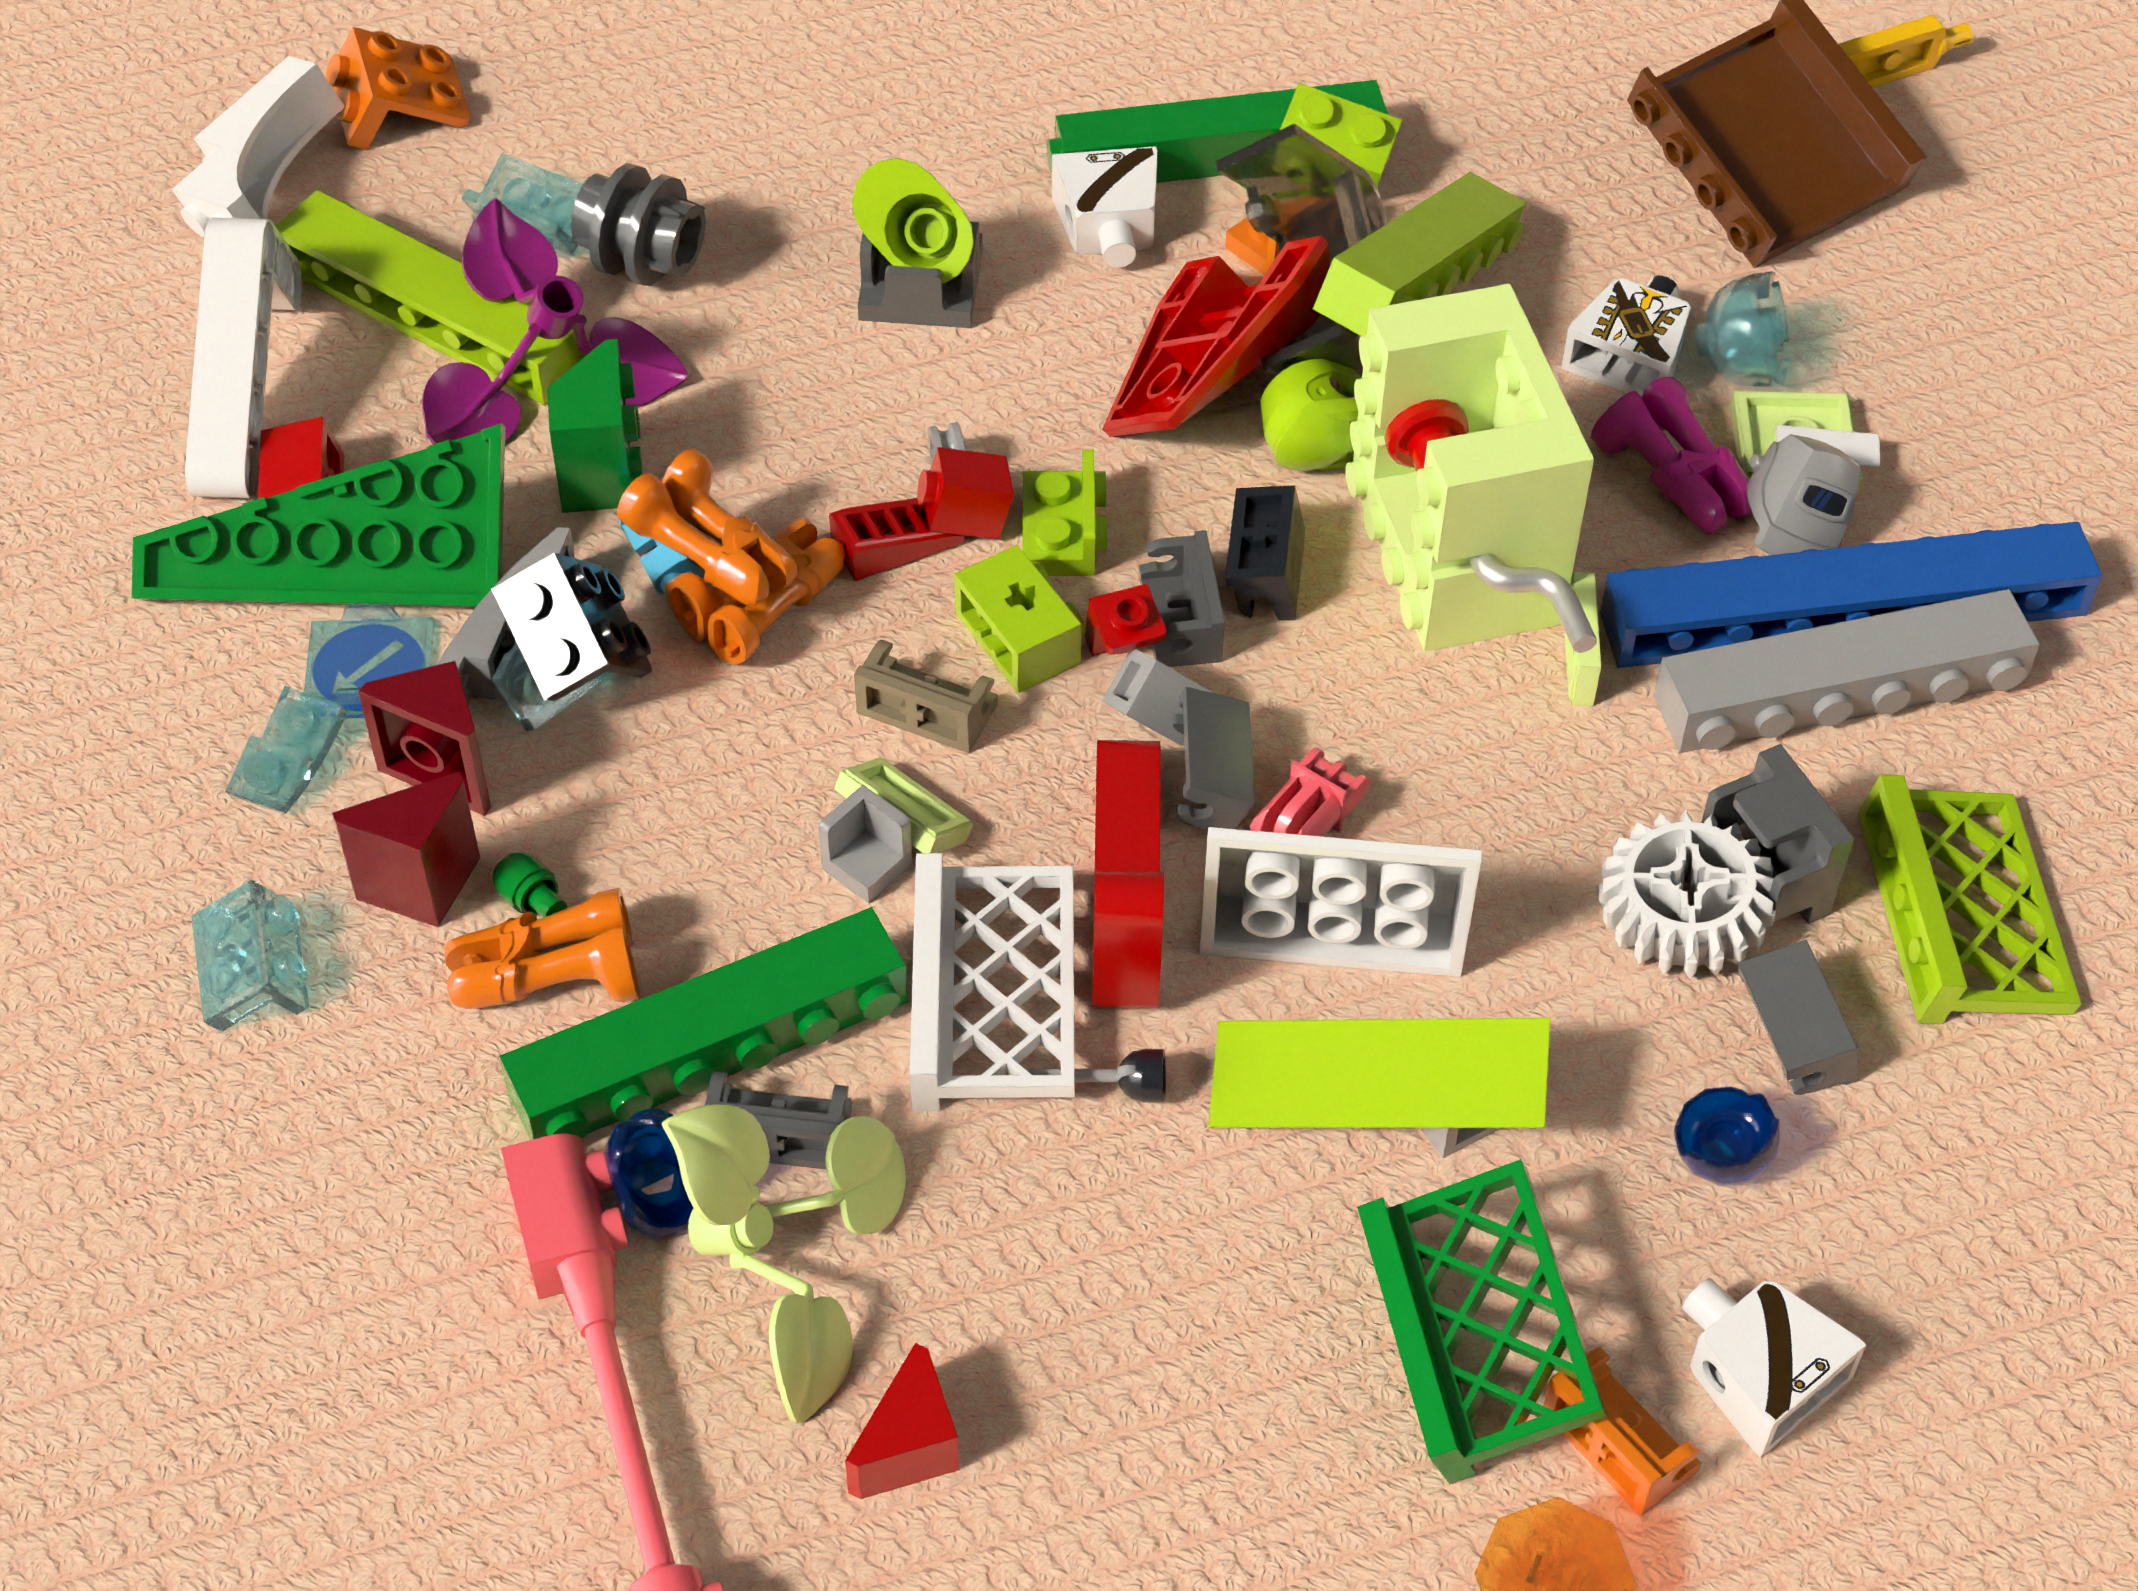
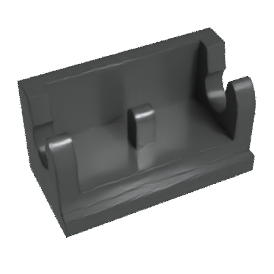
M1207 530L1194 531L1193 536L1161 538L1148 543L1146 548L1149 557L1173 556L1171 560L1166 562L1154 561L1139 565L1140 585L1148 583L1167 630L1163 642L1151 645L1154 659L1168 667L1222 662L1225 621Z
M1186 686L1179 696V706L1183 708V714L1173 715V727L1178 732L1184 734L1186 783L1183 786V798L1197 804H1207V807L1197 809L1190 805L1178 804L1176 806L1177 818L1184 824L1207 830L1208 827L1236 829L1255 804L1249 702Z
M1807 940L1737 962L1739 976L1742 982L1745 983L1781 1062L1782 1071L1786 1079L1791 1080L1789 1083L1795 1095H1803L1841 1083L1847 1085L1858 1081V1047Z
M713 1071L705 1105H731L740 1107L752 1114L760 1123L769 1146V1163L826 1170V1150L830 1136L840 1123L851 1117L852 1098L848 1097L849 1086L835 1084L831 1100L732 1089L731 1084H726L728 1072Z

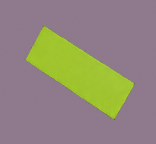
M1551 1017L1218 1021L1208 1128H1545Z

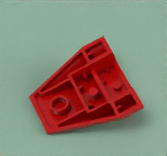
M1321 235L1286 242L1260 283L1248 286L1220 256L1186 262L1158 303L1102 430L1109 437L1175 429L1300 334L1307 331L1320 315L1313 307L1330 268V251L1327 240Z

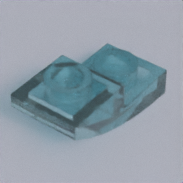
M284 686L262 738L250 735L225 793L234 798L286 815L320 768L348 711L338 703Z

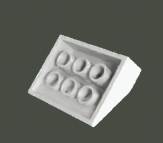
M1208 827L1200 954L1461 977L1481 866L1482 850Z

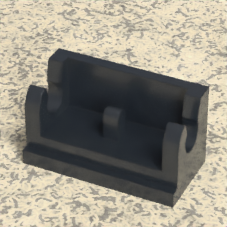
M1295 485L1236 488L1225 582L1226 586H1233L1238 608L1246 617L1251 618L1253 616L1254 600L1252 599L1264 597L1273 602L1272 610L1279 621L1296 619L1305 526Z

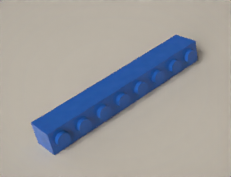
M2079 521L2039 524L2032 527L1996 531L1982 530L1968 534L1941 537L1927 536L1914 540L1878 544L1865 543L1859 546L1823 550L1809 549L1796 553L1747 556L1741 559L1705 563L1691 562L1678 566L1629 569L1623 572L1608 573L1600 615L1617 668L1661 664L1663 657L2010 589L2027 622L2086 616L2089 613L2102 579V573Z

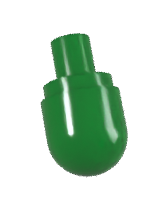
M512 852L502 857L496 864L493 871L494 887L498 894L517 912L525 913L529 911L535 915L540 914L544 918L567 909V904L557 895L558 883L555 880L554 874L533 855L526 852Z

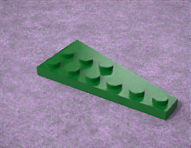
M503 424L494 425L482 429L481 432L453 441L446 440L427 446V449L398 458L381 460L296 487L297 489L268 498L262 497L243 503V506L214 515L197 517L133 537L131 599L476 607L502 579L505 426Z

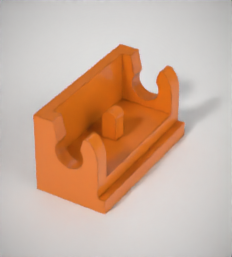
M1597 1347L1588 1352L1587 1355L1608 1417L1562 1434L1630 1506L1642 1516L1699 1472L1702 1462L1697 1456L1702 1451L1692 1440L1679 1445L1610 1374L1612 1369L1606 1362L1611 1357L1601 1347ZM1558 1372L1550 1378L1543 1406L1557 1411L1584 1401L1578 1380Z

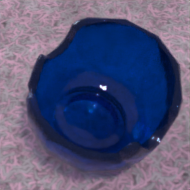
M1732 1086L1706 1088L1684 1103L1674 1127L1675 1142L1681 1159L1694 1175L1718 1186L1744 1185L1765 1173L1775 1159L1780 1140V1120L1775 1117L1767 1099L1761 1093H1747L1742 1089Z

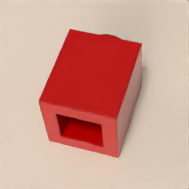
M937 447L931 469L922 470L917 488V501L920 506H925L930 531L998 540L1014 496L1007 456Z

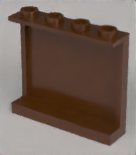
M1779 0L1770 20L1657 77L1649 67L1642 69L1627 99L1636 120L1649 129L1662 146L1668 162L1680 170L1695 190L1699 203L1705 209L1712 212L1727 232L1731 245L1738 252L1743 253L1753 268L1908 187L1926 159L1923 151L1804 0Z

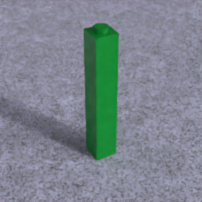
M1377 80L1312 87L1388 114ZM1296 89L1056 115L1055 138L1047 139L1046 144L1049 169L1052 172V154L1155 146L1157 148L1156 183L1282 169L1273 165L1271 159L1277 136Z

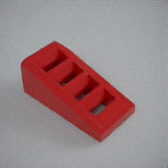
M917 498L850 507L829 514L830 536L843 545L846 553L844 564L854 581L964 543V535L930 531L924 522L927 519L926 508L918 504ZM912 524L916 532L907 533L904 527ZM891 531H892V533L894 534V535H889V536H885V535H884L885 533H888V532H891Z

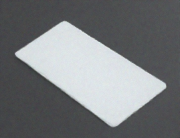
M1785 425L1776 426V442L1781 441L1790 434L1809 437L1843 451L1858 465L1880 466V438L1878 434Z

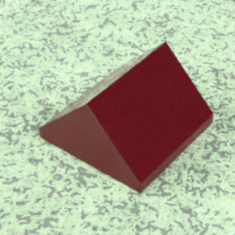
M447 662L365 682L358 693L377 770L413 786L460 771L464 780L470 810L485 816L491 808L476 730L456 662Z
M460 771L332 813L356 899L439 927L481 859L466 788Z

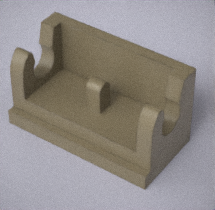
M882 639L879 640L863 665H859L854 673L857 713L969 753L998 705V694L990 691L995 680L982 675L972 689L898 664L897 658L889 656L893 643Z

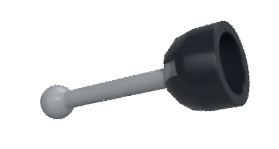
M1140 1049L1132 1051L1122 1060L1117 1069H1074V1082H1117L1123 1093L1132 1100L1143 1103H1164L1166 1096L1165 1049ZM1019 1063L1031 1075H1061V1069H1028L1024 1064Z

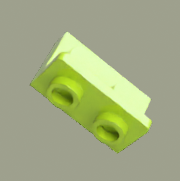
M1082 449V471H1023V552L1033 564H1041L1049 576H1095V552H1107V515H1095V507H1106V471H1094V449Z

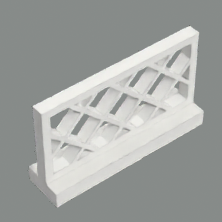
M916 853L910 1084L913 1111H940V1098L1075 1097L1073 866L943 867L942 853ZM957 888H984L996 899L974 915L956 901ZM1032 888H1060V899L1041 915L1020 898ZM1009 908L1029 925L1010 941L1006 942L987 925ZM1059 919H1060V930H1058V929L1053 925V924H1054L1055 922H1057ZM956 920L963 924L958 930H956ZM976 935L992 948L995 953L973 970L955 955V951ZM1040 935L1060 950V954L1042 969H1039L1020 953ZM1007 962L1028 978L1024 984L1008 997L986 980ZM1059 973L1061 986L1053 980ZM955 974L958 975V976L962 979V980H961L959 983H957L956 985H955ZM1040 989L1061 1005V1008L1041 1025L1019 1008ZM973 990H976L995 1008L976 1024L972 1025L954 1010V1006ZM1008 1017L1024 1030L1028 1036L1006 1054L985 1035ZM1060 1028L1061 1042L1053 1036ZM954 1029L961 1034V1036L955 1041ZM973 1045L995 1063L982 1075L953 1076V1062ZM1042 1045L1061 1061V1075H1031L1019 1063L1037 1047Z

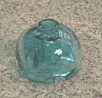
M1774 271L1749 274L1731 280L1719 288L1709 302L1706 322L1696 323V342L1700 357L1710 356L1715 371L1729 384L1744 389L1783 387L1789 382L1790 358L1778 361V352L1783 351L1784 342L1789 341L1781 287L1779 281L1773 282Z

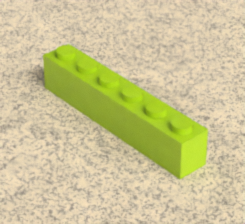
M1468 172L1334 257L1313 309L1356 334L1364 336L1367 335L1369 309L1448 295L1460 282L1467 284L1480 268L1485 267L1488 269L1503 252L1510 254L1513 251L1525 228V224L1519 220L1527 202L1476 174Z
M318 190L275 225L299 261L302 281L458 362L479 366L493 380L499 375L529 328L527 310L531 302L520 304L515 295L502 302H490L483 299L467 283L463 274L462 263L443 254L432 245H425L401 233L393 225L382 223L356 210L351 204L345 201H338ZM571 329L566 336L559 339H544L540 336L536 338L505 386L545 406L548 403L547 387L586 356L577 347L574 330Z

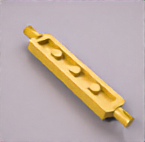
M1930 15L1838 44L1873 88L1934 69L1941 55L1945 54L1946 51L1971 44L1972 41L1970 39H1973V32L1966 22L1945 29L1934 15Z

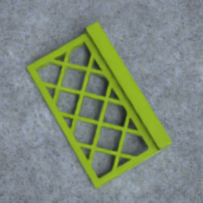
M1880 774L1857 813L1917 1023L1943 1024L1951 1011L2074 1015L2082 1003L2015 795L2010 793L1908 789L1904 775ZM1915 811L1930 812L1949 826L1948 829L1939 837L1918 822ZM1972 814L1998 815L2004 835L1998 839L1971 820L1970 817ZM1956 832L1987 853L1978 864L1948 843ZM1934 857H1937L1965 877L1956 889L1933 873L1930 861ZM1994 859L2017 874L2020 882V887L2017 891L1985 870ZM1972 884L2004 905L1995 916H1992L1963 895ZM1950 909L1981 930L1973 942L1949 926L1946 913ZM2010 911L2034 927L2037 940L2033 944L2001 922ZM1988 936L2020 958L2011 970L1979 948ZM1968 962L1997 983L1998 986L1995 990H1968L1962 970L1964 964ZM2028 964L2051 980L2054 992H2040L2020 978L2018 974Z

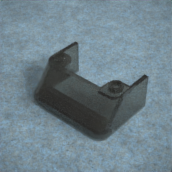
M1292 124L1215 161L1219 173L1247 190L1249 201L1245 204V211L1250 224L1258 233L1264 232L1269 238L1278 242L1280 251L1286 242L1322 235L1329 243L1331 266L1334 257L1387 224L1380 194L1370 175L1363 168L1296 124ZM1320 313L1317 321L1307 331L1288 343L1284 349L1261 358L1264 370L1277 376L1283 370L1296 363L1310 359H1325L1352 368L1362 377L1363 366L1359 353V339L1361 336ZM1330 379L1331 386L1335 389L1337 381Z

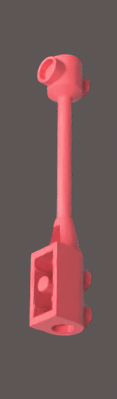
M554 1134L502 1147L501 1152L538 1300L564 1293L573 1315V1320L580 1334L587 1341L646 1573L638 1578L628 1591H723L720 1580L704 1585L701 1571L697 1567L675 1564L614 1334L616 1327L614 1270L617 1266L615 1251L628 1248V1243L619 1208L604 1210L599 1193L612 1190L603 1150L588 1153L585 1141L573 1134Z

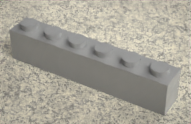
M2010 589L1663 657L1653 697L1679 753L1699 749L1714 750L1728 743L1758 737L1773 738L1787 731L1817 725L1833 726L1847 719L1876 713L1892 714L1906 707L1936 701L1946 703L1961 696L1990 690H2009L2017 685L2026 683L2040 643Z

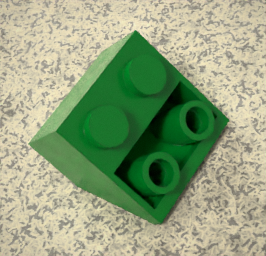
M608 339L603 341L547 387L549 433L562 513L616 509L624 491L636 478L643 475L640 446L630 447V442L641 439L638 404H626V399L635 398L632 362L621 363L618 339Z

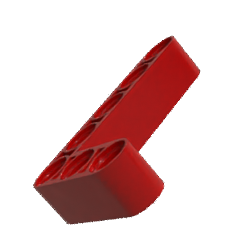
M1097 740L1092 1007L1159 1009L1164 915V872H1160V741Z

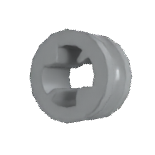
M958 422L950 423L949 428L945 431L938 430L936 426L927 428L931 464L937 447L965 450L962 431Z

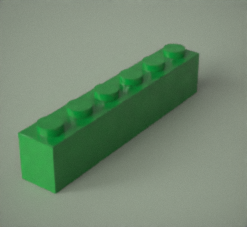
M870 907L500 1055L499 1058L507 1093L530 1140L554 1134H573L583 1139L587 1134L615 1122L637 1119L648 1112L650 1108L681 1095H695L706 1090L709 1087L713 1071L728 1072V1076L745 1069H759L781 1054L806 1044L815 1045L831 1038L836 1032L864 1020H876L889 1015L897 1007L908 1003L906 965L874 909Z

